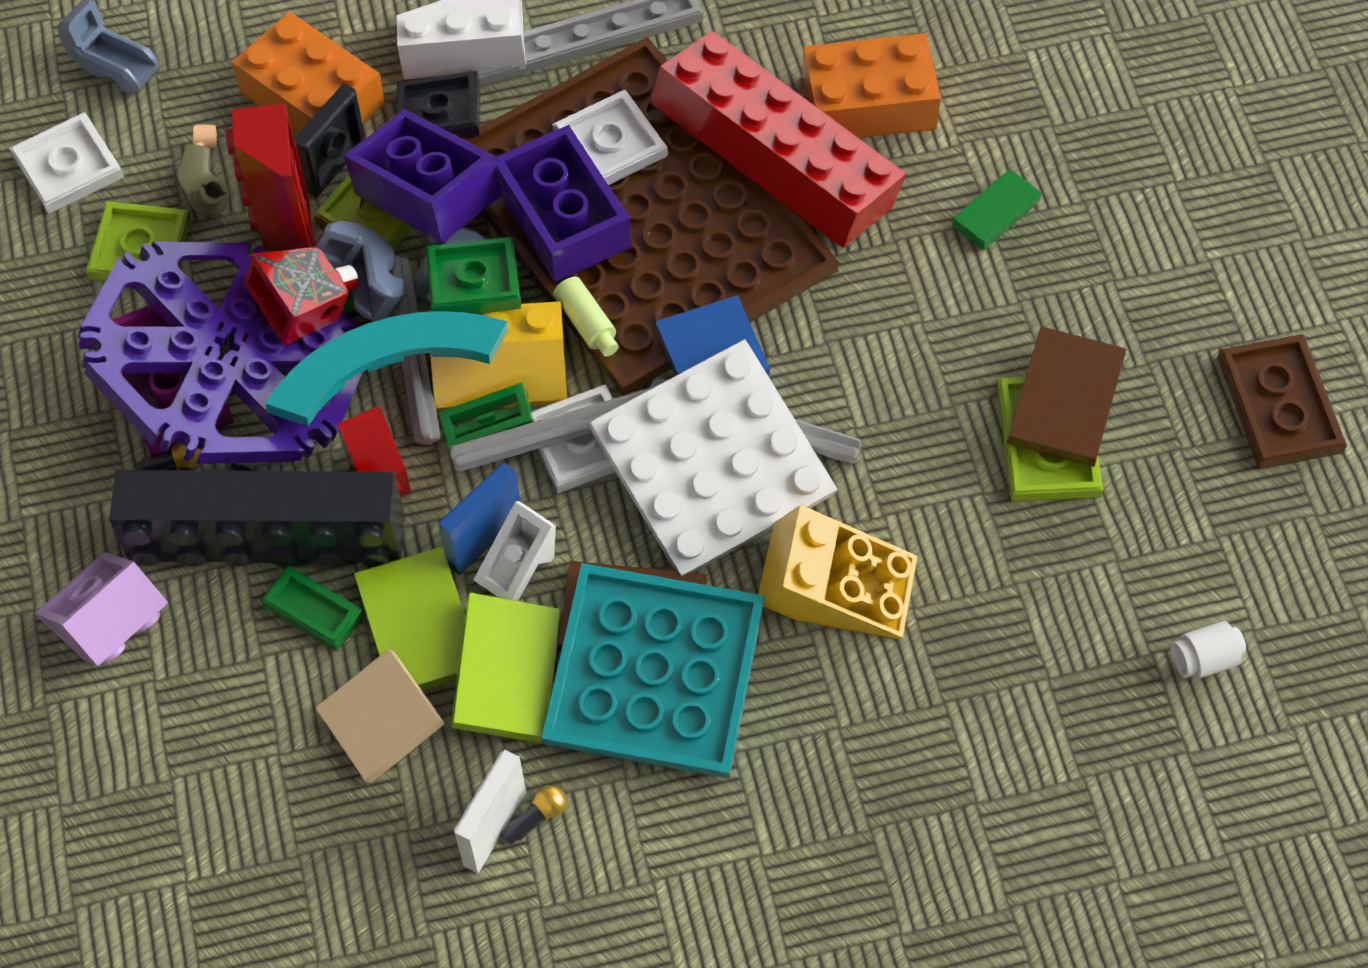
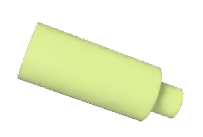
M570 277L562 281L555 288L553 296L557 302L561 301V308L590 349H600L604 356L614 354L619 347L613 339L616 335V329L579 277Z

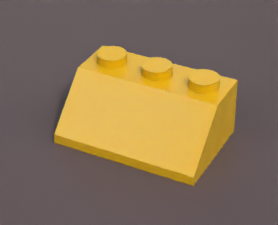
M561 301L521 304V309L479 313L478 315L507 321L508 332L490 364L457 357H433L430 354L434 401L437 413L519 383H523L529 396L528 401L531 406L551 405L567 399ZM516 402L501 408H511L519 404Z

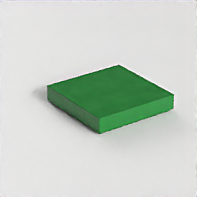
M513 237L426 246L432 312L447 311L479 314L521 309Z

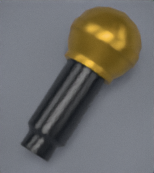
M177 442L171 447V450L144 458L141 462L134 464L135 470H167L177 466L178 468L191 469L198 465L196 463L202 450L197 449L193 459L188 462L183 460L186 452L185 445Z
M554 785L541 787L536 793L532 805L507 826V830L502 834L505 840L512 845L515 841L523 839L544 819L548 820L549 818L560 816L567 806V798L563 790Z

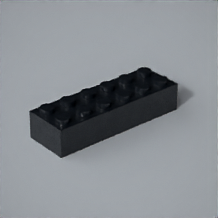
M116 470L109 521L127 559L145 566L156 565L159 562H180L188 566H200L205 562H225L232 566H247L251 562H263L281 567L293 566L296 563H317L325 567H337L342 563H363L369 567H377L401 559L405 518L395 472Z

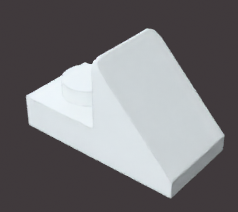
M520 501L515 502L480 566L474 581L499 598L519 601L538 564L552 562L554 558L556 525Z

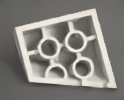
M440 0L397 15V47L404 80L463 73L473 68L481 70L488 67L520 66L519 69H526L522 0Z

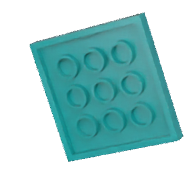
M581 563L541 737L542 744L730 779L765 595Z

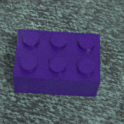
M406 109L343 155L355 195L441 243L445 242L503 195L494 155Z
M570 125L494 158L503 193L501 198L554 282L631 248L630 217Z

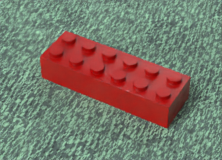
M713 30L660 66L650 103L842 248H845L893 208L907 173Z

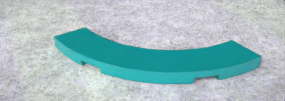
M433 311L392 316L365 324L327 342L295 366L277 385L266 401L267 413L309 426L322 407L345 387L344 383L365 370L371 372L386 365L404 361V356L429 353L433 357H457L490 364L508 332L507 321L465 312Z

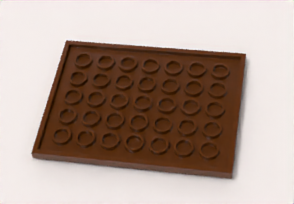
M648 37L480 127V136L462 138L494 155L495 158L553 132L552 124L626 90L667 146V157L609 185L630 217L631 248L557 282H554L501 197L481 212L500 238L513 237L515 257L550 302H557L553 292L562 281L570 277H579L616 329V335L613 339L619 346L618 350L610 356H604L600 349H590L563 309L562 318L623 396L672 369L655 329L656 321L738 295L751 323L838 272L839 261L801 216L650 103L660 66L668 60Z

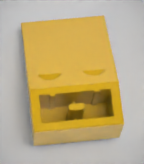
M799 505L774 522L758 594L765 595V608L797 621L901 639L904 633L917 556Z

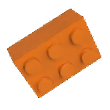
M290 11L232 61L240 93L258 106L285 103L291 128L296 133H299L343 83L356 89L363 124L385 105L380 73Z
M926 33L803 46L802 81L806 100L856 137L862 138L937 129L941 96Z

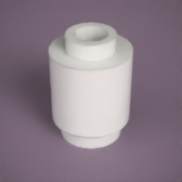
M1226 621L1182 634L1179 641L1171 644L1174 664L1183 678L1193 676L1195 679H1200L1239 666L1242 662V654L1246 652V644L1241 631L1237 627L1232 628Z

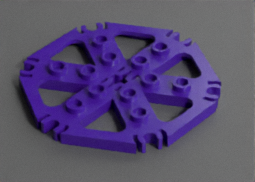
M152 241L151 246L148 244L142 245L139 255L142 261L136 260L129 252L125 253L122 262L120 258L116 261L79 330L78 349H92L95 351L84 352L81 363L82 368H86L84 374L153 447L156 438L163 433L160 445L161 451L166 452L171 443H182L186 447L183 460L188 462L193 459L197 449L202 451L196 464L301 461L302 457L309 458L315 447L310 439L316 440L323 448L328 447L330 440L334 442L338 432L337 424L343 421L363 374L361 372L344 383L345 387L332 397L328 405L322 407L309 426L267 413L266 401L277 385L285 378L280 372H290L309 354L334 338L359 326L343 311L336 322L290 344L283 345L272 326H263L266 317L243 284L252 256H248L252 243ZM259 245L255 248L253 254L263 253L264 247ZM186 259L227 260L236 266L238 272L219 309L178 267L180 261ZM130 287L135 289L171 327H123L115 324L109 315L123 289ZM229 338H232L231 350L228 354L224 355L222 361L218 360L221 353L219 350L223 345L227 344ZM187 373L172 405L166 409H157L150 406L122 376V374ZM231 391L249 407L274 435L268 437H226L216 430L215 425Z

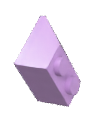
M103 552L36 611L35 614L83 660L99 666L102 662L109 663L118 657L125 649L126 645L124 642L136 631L142 632L151 627L159 619V611L168 602L134 561Z

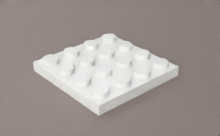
M746 339L590 422L589 428L673 569L678 571L681 576L700 570L772 530L774 522L799 505L810 509L835 495L838 490Z

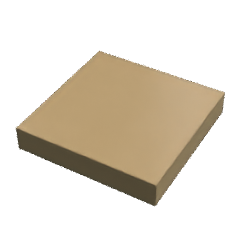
M391 649L385 651L315 707L363 779L369 783L376 780L445 724L397 654Z

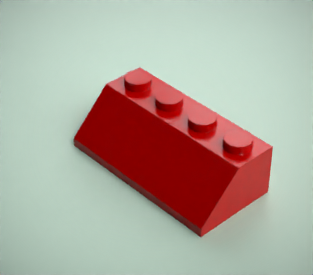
M286 104L233 109V128L225 129L226 143L229 155H233L237 182L241 181L242 199L244 207L248 206L251 231L259 230L263 247L270 252L312 248L314 246L311 204Z

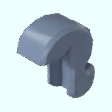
M81 0L58 24V35L62 45L69 56L91 75L99 78L110 77L117 83L120 91L129 94L138 93L159 70L156 56L149 48L106 29L102 25L103 18L95 1Z
M335 221L326 225L313 247L322 250L333 268L351 265L355 269L358 276V288L353 290L352 293L356 311L371 321L389 318L405 293L403 278L390 274L396 265V255L389 242L376 231L360 224Z

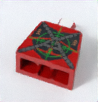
M312 247L253 254L243 284L283 345H287L336 322L341 316L348 292L358 288V276L351 265L333 268L322 250Z

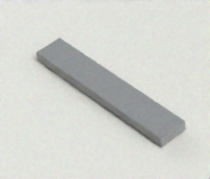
M697 0L627 1L524 31L526 69H519L520 66H499L481 70L473 68L468 70V72L478 71L480 86L702 22L703 12Z

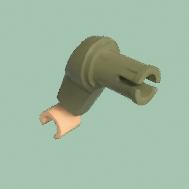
M195 125L193 127L192 143L184 148L176 178L183 194L194 211L206 217L217 216L226 209L229 194L225 182L211 173V150H216L217 146L216 125Z

